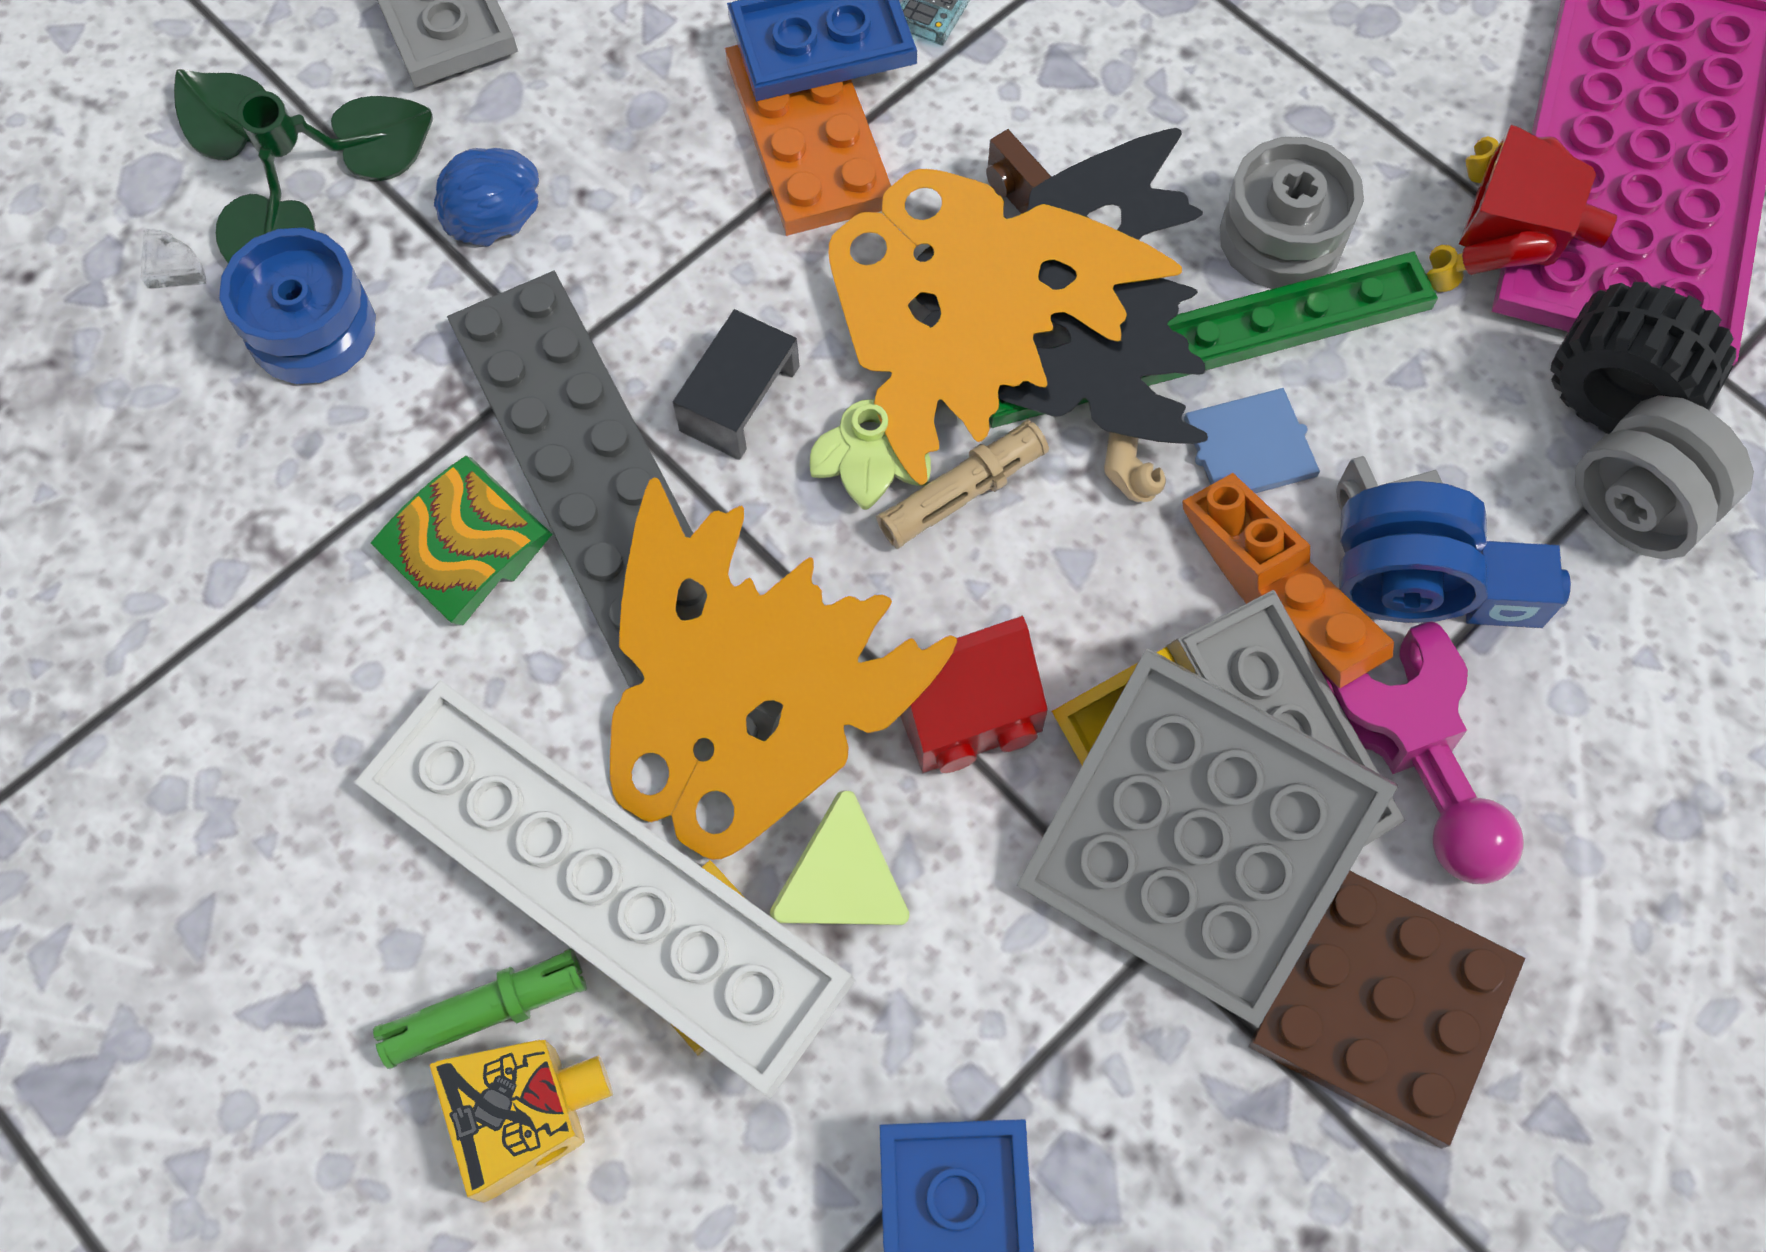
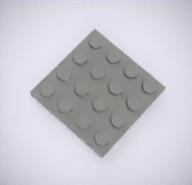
M1148 648L1143 653L1016 886L1259 1028L1396 792L1398 785Z

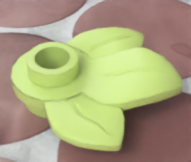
M874 399L861 400L847 408L842 415L840 426L821 435L813 445L810 454L811 476L813 478H828L840 475L846 492L865 510L871 508L881 498L893 482L894 477L908 484L925 486L928 484L931 474V459L928 452L925 454L927 482L924 485H920L910 477L897 458L885 434L888 427V415L882 407L874 404ZM876 422L880 426L875 430H865L860 424Z

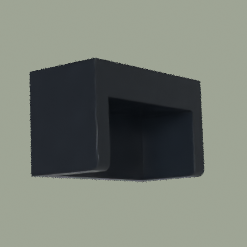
M734 309L672 401L679 431L740 460L747 450L743 428L780 372L793 377L800 367L797 338Z

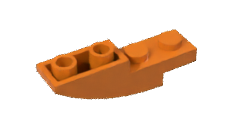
M1234 473L1182 501L1183 510L1201 541L1244 602L1247 604L1275 590L1318 668L1339 688L1344 687L1393 657L1394 640L1310 562V544Z

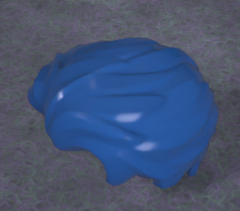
M473 148L454 156L442 169L436 184L434 207L443 230L447 235L453 236L455 240L484 246L492 245L499 237L518 234L522 226L538 207V194L535 190L539 185V175L535 165L528 158L511 149Z

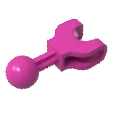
M1424 622L1409 629L1400 645L1399 654L1408 680L1407 684L1389 686L1373 680L1368 673H1365L1344 687L1339 688L1321 671L1364 748L1382 756L1392 774L1415 767L1440 813L1433 831V848L1441 866L1453 877L1471 884H1490L1509 875L1519 863L1524 847L1523 833L1519 822L1506 807L1498 802L1477 798L1452 753L1453 749L1467 732L1459 715L1458 707L1459 700L1466 690L1468 669L1445 630L1436 622Z

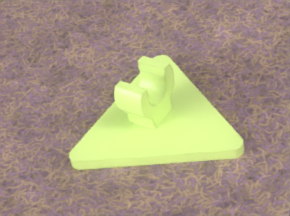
M840 791L832 801L770 909V916L777 922L904 925L908 921L909 911L853 792Z

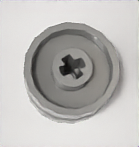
M1279 137L1259 144L1242 159L1229 193V201L1220 224L1221 248L1230 265L1249 281L1270 289L1333 272L1337 268L1364 202L1363 184L1360 175L1351 160L1332 145L1309 137Z
M1659 395L1637 404L1610 434L1600 439L1582 457L1575 468V487L1582 505L1596 524L1618 543L1641 555L1667 560L1685 556L1716 525V522L1720 521L1751 490L1754 470L1746 447L1731 427L1708 409L1684 398Z

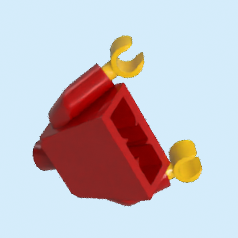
M1510 125L1499 144L1493 137H1483L1474 146L1475 155H1470L1466 158L1468 178L1472 182L1481 184L1459 241V245L1464 246L1463 253L1458 254L1455 248L1450 245L1442 244L1436 246L1429 256L1433 269L1429 270L1426 275L1435 291L1447 292L1458 287L1462 282L1464 270L1469 275L1507 267L1534 264L1552 265L1573 238L1597 248H1602L1614 229L1617 215L1587 204L1596 177L1592 166L1575 158L1557 138L1552 136L1536 137L1517 126Z

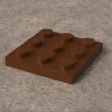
M1349 871L1259 1028H1256L1248 1047L1443 1149L1449 1147L1452 1143L1526 958Z

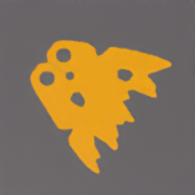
M917 169L905 174L883 194L882 213L861 212L855 215L832 235L828 250L832 275L859 364L871 371L892 373L891 377L877 389L874 404L886 411L888 427L885 434L902 466L910 477L920 485H924L928 480L925 454L939 450V440L934 425V417L939 399L943 400L949 409L963 421L974 440L981 442L987 437L990 430V416L996 413L999 408L998 390L1000 385L1015 387L1023 381H1028L1038 387L1044 388L1047 386V379L1033 340V335L1053 330L1050 319L1052 314L1065 312L1107 339L1118 342L1121 340L1120 324L1125 321L1127 313L1113 290L1114 285L1177 276L1182 273V266L1142 241L1085 216L1054 206L1041 204L1023 214L1006 219L1003 217L1004 201L991 186L977 180L934 169ZM920 188H929L938 192L942 200L939 212L935 216L924 220L911 217L905 210V202L911 192ZM876 233L885 240L887 245L886 253L877 263L863 265L857 263L851 257V244L861 234ZM921 244H928L934 250V255L926 262H920L913 256L914 249ZM1056 260L1072 267L1076 271L1077 277L1065 288L1053 290L1039 281L1040 266L1045 261ZM922 292L934 294L940 306V319L931 328L915 319L908 307L909 303Z
M654 477L649 480L635 522L625 574L619 630V648L636 664L645 679L639 685L626 689L622 694L620 702L615 706L611 724L610 783L613 796L624 809L648 822L658 821L671 815L676 837L682 844L708 859H723L738 852L755 840L845 766L849 750L844 732L845 725L854 726L866 733L888 728L909 708L940 673L954 651L957 638L952 635L946 636L925 650H921L916 641L910 638L883 658L858 662V657L866 646L874 627L892 603L889 597L873 595L865 601H860L856 597L847 596L831 605H824L822 602V590L812 582L814 560L811 557L799 564L765 594L760 595L757 592L751 578H747L740 585L734 586L730 581L728 573L744 521V507L742 505L727 513L713 511L690 538L685 537L660 480ZM693 579L703 585L707 598L702 615L698 618L684 621L678 617L676 612L678 589L684 580ZM775 700L781 703L783 708L778 727L766 741L749 735L746 725L747 715L763 702ZM707 738L713 743V756L707 761H698L693 752L694 744L699 739ZM648 753L660 755L666 761L669 769L667 784L660 792L653 795L641 793L632 781V770L635 762L639 757ZM712 791L725 793L731 799L734 806L732 823L725 831L717 834H712L702 829L696 818L698 802L705 794Z

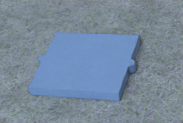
M1284 388L1185 414L1184 421L1205 431L1208 435L1207 441L1194 444L1197 450L1195 463L1204 467L1211 485L1234 473L1254 493H1259L1315 478L1320 473L1305 438L1308 428L1304 424H1299Z

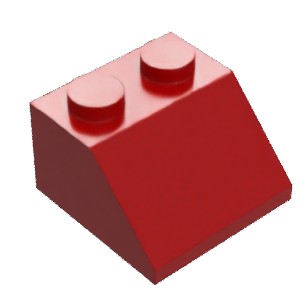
M1023 615L958 637L954 651L940 673L909 708L900 715L922 773L939 768L941 773L961 770L975 762L977 754L1000 747L1003 752L1021 749L1034 742L1038 738L1037 733L1043 731L1048 708L1029 629Z

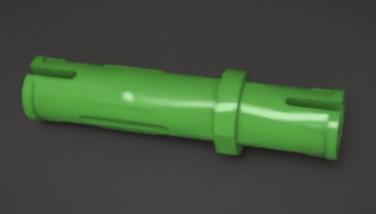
M572 948L567 949L564 953L517 972L512 967H508L497 972V980L402 1018L375 1026L373 1028L374 1038L377 1041L383 1040V1042L375 1044L382 1063L387 1069L394 1068L402 1062L506 1020L512 1019L516 1024L528 1020L531 1017V1010L574 993L586 991V981L583 976H579L583 971Z

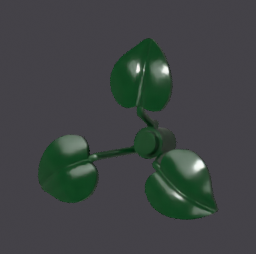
M177 69L175 74L174 100L176 114L183 134L190 145L197 152L208 158L229 160L239 155L248 141L259 152L258 156L264 166L270 190L269 199L259 194L242 195L226 205L218 217L215 232L216 242L220 253L227 263H229L237 251L253 238L276 229L306 228L316 231L313 215L306 204L295 200L281 201L282 193L274 164L275 157H283L292 151L297 142L298 133L302 132L331 151L343 150L344 163L354 175L372 181H383L401 175L416 161L433 121L431 109L411 100L387 96L360 97L343 104L333 113L331 126L338 139H332L306 123L302 115L298 114L290 117L282 100L276 94L265 91L262 85L250 77L235 73H201L184 69Z

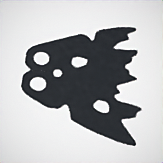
M1178 128L1166 129L1135 138L1059 172L1032 188L1027 211L1038 205L1046 204L1087 217L1089 213L1101 207L1115 205L1121 209V224L1117 230L1137 240H1140L1142 236L1184 224L1196 220L1203 215L1202 210L1189 204L1185 193L1155 189L1150 185L1182 135V131ZM932 246L925 249L916 260L920 262L930 260L934 255ZM1048 260L1041 264L1038 278L1039 281L1053 290H1059L1072 283L1076 279L1077 274L1072 267L1056 260ZM1164 278L1114 285L1113 290L1127 313L1125 321L1120 324L1121 340L1118 342L1107 339L1065 312L1052 314L1051 322L1064 326L1070 333L1071 341L1054 348L1036 347L1047 379V386L1044 388L1038 387L1028 381H1023L1015 387L1000 385L998 390L999 400L1053 417L1063 416L1071 412L1082 399L1086 398L1089 401L1091 419L1101 429L1116 434L1176 444H1196L1207 441L1208 435L1205 431L1182 421V415L1186 409L1184 404L1156 394L1141 380L1142 376L1171 373L1200 375L1205 373V363L1199 356L1190 352L1187 338L1171 330L1167 325L1171 319L1178 315V305L1182 301L1195 296L1198 293L1197 289ZM919 293L915 299L931 311L922 323L931 328L939 321L941 316L937 297L934 294Z

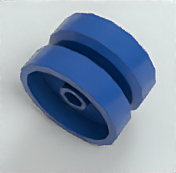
M306 228L276 229L253 238L237 251L221 275L219 299L229 322L237 334L243 338L245 346L255 362L274 378L293 384L322 383L346 373L365 356L375 336L376 314L344 248L327 234Z
M1409 481L1387 483L1369 488L1347 500L1341 511L1340 542L1345 555L1339 565V589L1368 617L1402 623L1437 622L1463 616L1479 608L1487 598V564L1485 555L1481 551L1487 544V514L1484 502L1473 493L1444 483Z

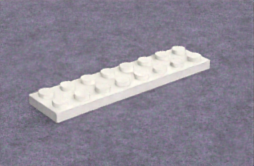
M441 680L437 682L354 782L769 1099L775 1094L856 981L846 970Z

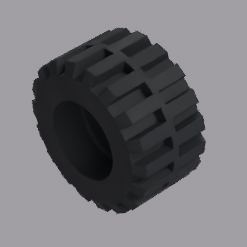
M1634 282L1631 287L1623 283L1613 284L1609 286L1607 291L1599 290L1594 293L1583 306L1551 362L1550 371L1554 373L1551 380L1554 388L1562 392L1560 399L1567 407L1575 409L1577 411L1576 415L1585 422H1591L1599 430L1610 434L1637 404L1659 395L1684 398L1710 411L1736 359V348L1731 346L1734 338L1730 330L1719 326L1722 319L1713 310H1705L1700 306L1701 301L1690 295L1684 297L1677 294L1674 288L1661 285L1660 288L1651 287L1648 282Z

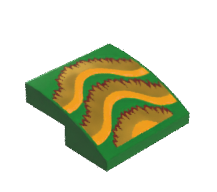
M464 456L435 477L408 501L383 527L371 544L448 621L464 625L502 578L515 581L552 536V533L475 460Z

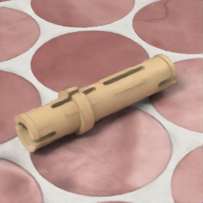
M1027 419L996 442L994 441L988 446L978 445L969 451V458L961 462L960 465L939 476L899 504L877 515L876 520L881 531L890 544L899 549L905 543L915 538L916 535L943 520L978 495L983 494L989 489L995 492L1007 485V478L1026 464L1049 452L1045 436L1034 422L1031 423Z

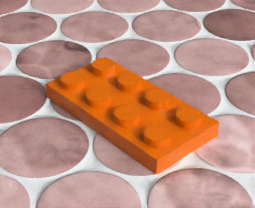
M738 45L726 47L727 65L786 236L850 220L861 212L877 213L882 211L883 194L891 187L852 80L756 101Z

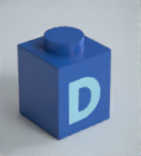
M1487 541L1486 546L1481 551L1485 555L1487 564V598L1479 608L1466 614V623L1543 628L1560 608L1567 604L1570 595V575L1568 570L1561 567L1560 545Z

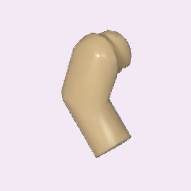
M1109 432L1104 465L1106 476L1129 500L1136 502L1152 501L1165 487L1166 478L1164 472L1160 467L1153 470L1152 463L1143 464L1136 457L1139 438Z

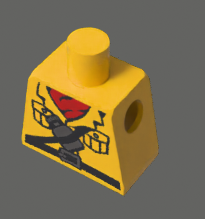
M546 1040L530 1041L443 1059L429 1064L466 1195L468 1198L482 1203L496 1198L580 1147L585 1142L576 1110L613 1096L607 1071L599 1055L563 1069L556 1049Z

